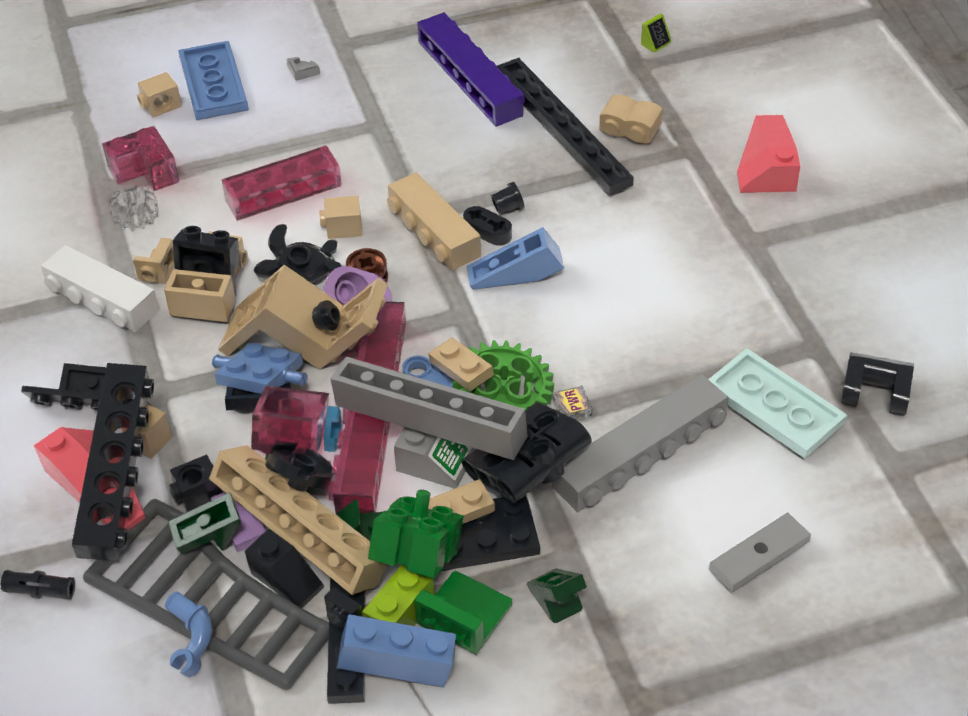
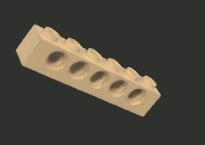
M248 445L219 451L209 477L214 484L224 492H230L235 501L276 534L293 545L298 552L353 595L378 586L387 564L368 559L370 547L368 539L308 492L298 491L290 487L287 483L288 479L280 473L269 470L265 466L266 459Z

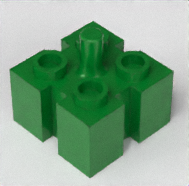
M418 490L416 498L410 496L399 497L390 505L387 511L384 510L374 519L368 559L395 566L398 563L408 566L407 571L435 578L443 569L444 562L449 563L458 552L464 515L453 513V510L446 506H435L432 510L428 509L431 493L427 490Z

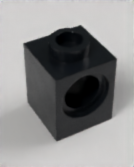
M207 454L170 469L173 483L168 485L175 503L182 502L186 512L210 502L211 497L223 493V490L209 479L214 466Z

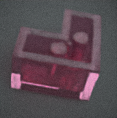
M155 126L143 128L134 133L102 143L108 169L117 185L143 175L153 191L179 183L175 158Z

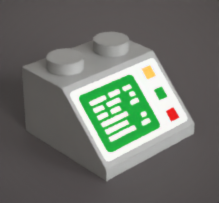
M404 427L394 445L396 471L455 489L459 486L466 472L461 460L475 450V448Z

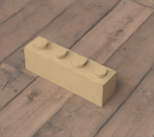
M417 172L388 185L389 198H387V204L391 212L398 214L409 230L412 229L418 235L423 245H428L440 262H444L453 271L481 257L480 234Z

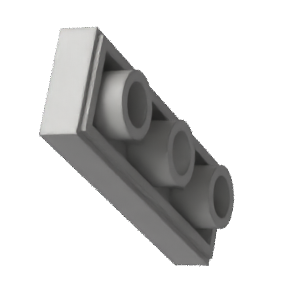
M787 512L712 560L709 570L733 592L810 542L811 533Z

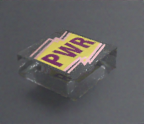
M583 386L553 392L552 400L557 411L576 420L592 416L593 408Z

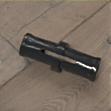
M5 570L1 577L0 586L3 592L30 594L32 598L40 599L42 596L72 599L75 592L74 577L66 578L46 575L44 571L36 570L34 573ZM26 582L50 584V587L27 585Z

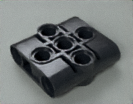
M535 402L525 410L528 437L514 460L475 449L461 460L462 466L474 481L480 479L485 488L515 504L540 483H551L560 478L564 473L563 465L592 443L589 432L579 421L542 403Z

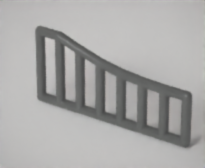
M158 499L150 500L142 509L146 518L128 531L127 545L156 514L170 521L185 513ZM169 523L116 582L101 575L113 561L95 560L84 572L83 580L87 584L191 639V631L185 627V623L155 603L198 553L202 551L212 563L184 594L186 598L196 603L221 572L235 582L208 614L211 619L212 631L245 591L260 599L226 642L212 635L207 649L283 690H288L293 686L329 638V622L300 608L247 575L225 557L211 542L205 543L185 554L180 553L143 597L128 590L173 539ZM271 608L286 615L287 618L255 657L239 649ZM299 624L314 630L316 633L284 673L268 665Z

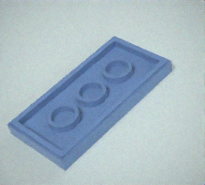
M229 41L178 50L196 120L249 110Z

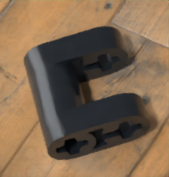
M850 352L841 403L857 406L862 383L892 388L889 412L906 415L914 363Z

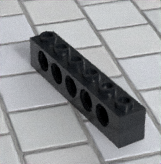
M107 363L72 539V547L76 558L118 561L120 549L126 548L128 531L124 529L126 518H131L133 498L130 497L131 487L137 486L139 469L135 467L136 458L142 457L144 449V438L140 437L142 427L148 426L149 408H146L147 398H152L154 393V379H149L147 366ZM125 399H133V400H132L131 402H129V403H126V404H122V403H121V402H122L123 400H125ZM119 428H128L123 433H115ZM115 457L123 458L117 463H109ZM107 488H117V490L111 494L103 493ZM103 518L112 519L106 525L97 524Z

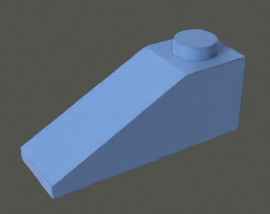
M544 227L467 265L469 283L473 290L540 281L564 269L560 247Z

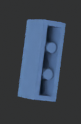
M348 614L341 637L337 668L444 688L453 666L456 634Z

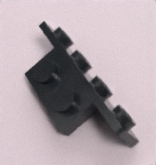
M64 363L59 389L23 385L21 393L29 397L31 403L38 405H49V402L53 401L60 402V405L73 409H78L80 404L91 405V409L98 411L106 367ZM125 399L121 403L126 404L133 399Z

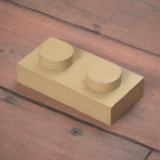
M453 337L428 353L430 363L469 392L494 375L491 364Z
M480 479L430 498L428 507L431 510L435 506L449 507L453 510V513L464 515L463 524L495 511V503Z

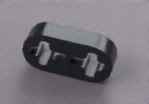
M472 206L464 211L463 219L480 234L481 239L499 246L511 241L512 224L508 219L480 206Z

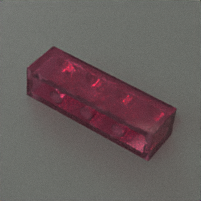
M327 145L221 179L225 201L237 221L342 186L339 164Z

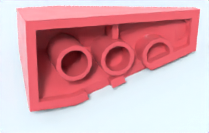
M756 115L737 170L740 193L797 192L800 161L797 147L784 116Z
M60 427L33 446L44 471L80 503L94 430ZM115 457L109 463H117L121 460L119 457ZM131 487L130 497L133 498V512L131 518H126L124 529H127V531L146 518L133 487ZM107 488L103 493L111 494L115 492L117 488ZM103 518V519L100 520V522H102L104 525H106V524H108L112 519H111V518Z

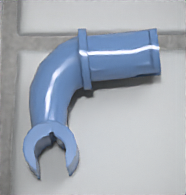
M176 591L167 598L165 608L185 623V627L191 631V640L186 649H179L172 654L170 666L179 670L183 663L187 661L180 673L187 677H192L199 671L201 665L200 656L206 650L213 633L211 619L206 606H198Z

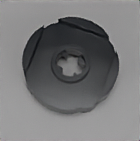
M288 441L275 442L265 462V466L269 470L286 477L288 485L298 491L304 492L307 487L325 490L328 487L334 474L331 473L333 467L328 460L307 448L305 453L295 450L296 443Z

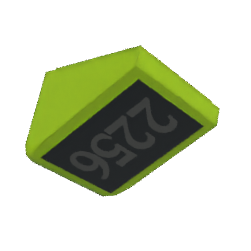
M659 13L642 23V46L652 52H657L671 43V36L663 14Z

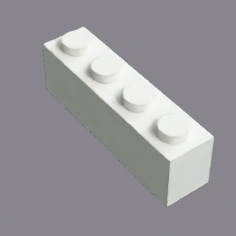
M64 245L41 265L45 278L44 283L49 290L68 297L75 304L80 303L91 309L96 315L105 316L120 327H126L133 332H137L159 311L154 289L67 245Z

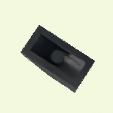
M271 529L265 531L244 551L251 574L278 595L300 608H303L324 588L322 581L295 547Z

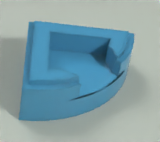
M328 406L324 426V451L336 452L343 430L341 410L339 407Z

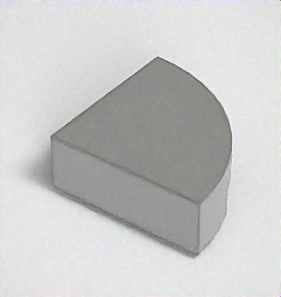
M299 57L287 59V66L295 81L320 74V68L314 61H300Z

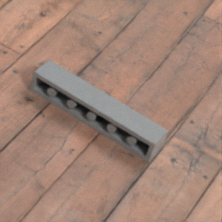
M345 357L330 378L336 406L511 460L515 459L528 437L525 409L350 357Z
M701 374L585 447L563 465L564 473L560 478L552 482V488L577 513L587 506L595 505L604 495L612 490L620 489L629 479L639 473H645L654 463L664 457H670L679 447L687 442L695 441L701 433L710 427L720 425L727 415L728 396Z

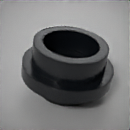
M329 300L321 301L312 311V319L315 326L319 330L327 332L338 328L341 317L339 309Z

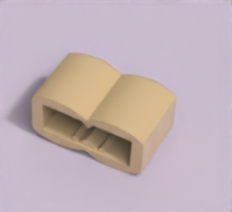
M612 95L599 115L600 130L611 136H625L637 143H651L662 124L663 108L648 101L637 102L625 95Z

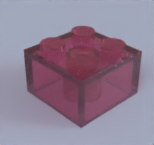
M265 386L252 414L251 448L265 454H270L275 442L288 441L297 444L295 448L297 451L305 453L307 448L318 453L324 437L329 393Z

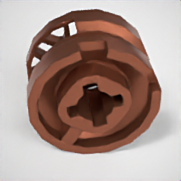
M362 248L351 253L346 259V266L374 273L386 283L388 282L387 259L379 250Z

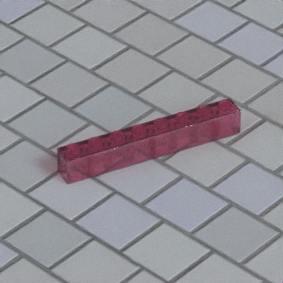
M386 301L377 314L376 320H378V324L375 330L369 336L364 335L357 342L356 353H358V358L353 359L399 372L406 328L405 302ZM343 408L342 420L343 424H345V429L339 430L338 449H341L340 455L334 456L333 473L336 475L335 481H330L328 499L329 501H334L335 514L355 499L359 501L360 514L373 513L377 509L390 422Z

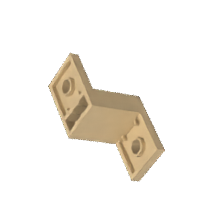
M283 265L236 306L218 350L229 356L237 348L243 349L252 335L258 336L263 331L291 351L301 353L304 360L320 370L329 362H336L343 351L347 348L351 350L364 335L369 336L375 330L378 324V320H376L377 314L386 302L384 294L388 284L377 278L343 306L286 265ZM325 300H329L337 306L341 316L338 328L330 332L319 330L312 319L314 307Z

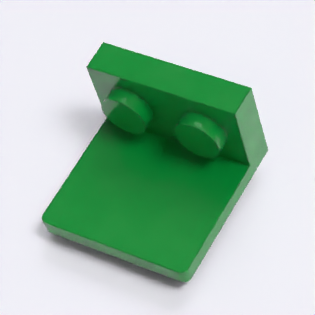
M458 571L451 573L435 595L422 589L414 599L416 623L426 629L456 634L455 644L476 655L512 606V598Z

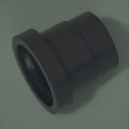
M515 182L508 183V187L491 195L493 205L499 215L515 208L520 210L525 207L522 195Z

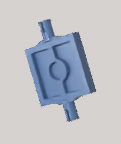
M249 343L234 357L229 358L216 354L212 359L213 367L220 368L214 373L216 384L270 395L281 385L293 383L304 386L308 380L307 373L296 371L303 365L302 354L288 351L284 348L277 349L262 346L259 343Z

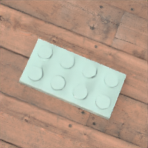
M748 348L709 378L715 386L728 396L727 405L804 459L846 423L847 414Z

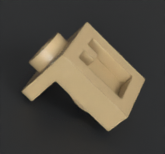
M161 238L156 249L152 250L150 257L135 256L133 264L139 281L167 283L174 268L172 239Z

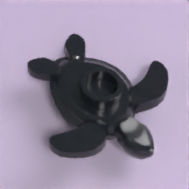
M277 225L272 230L268 239V247L276 259H265L259 262L253 271L258 277L267 279L283 265H286L310 283L324 277L328 272L331 273L335 268L342 266L332 256V254L336 253L338 242L336 240H328L322 248L307 242H296L287 246L285 243L287 225Z

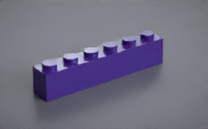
M443 12L417 22L419 44L495 127L523 117V104H525L523 92L511 83L509 77L497 68L494 61L488 59L483 50L471 41L469 35L464 33L454 20H451Z

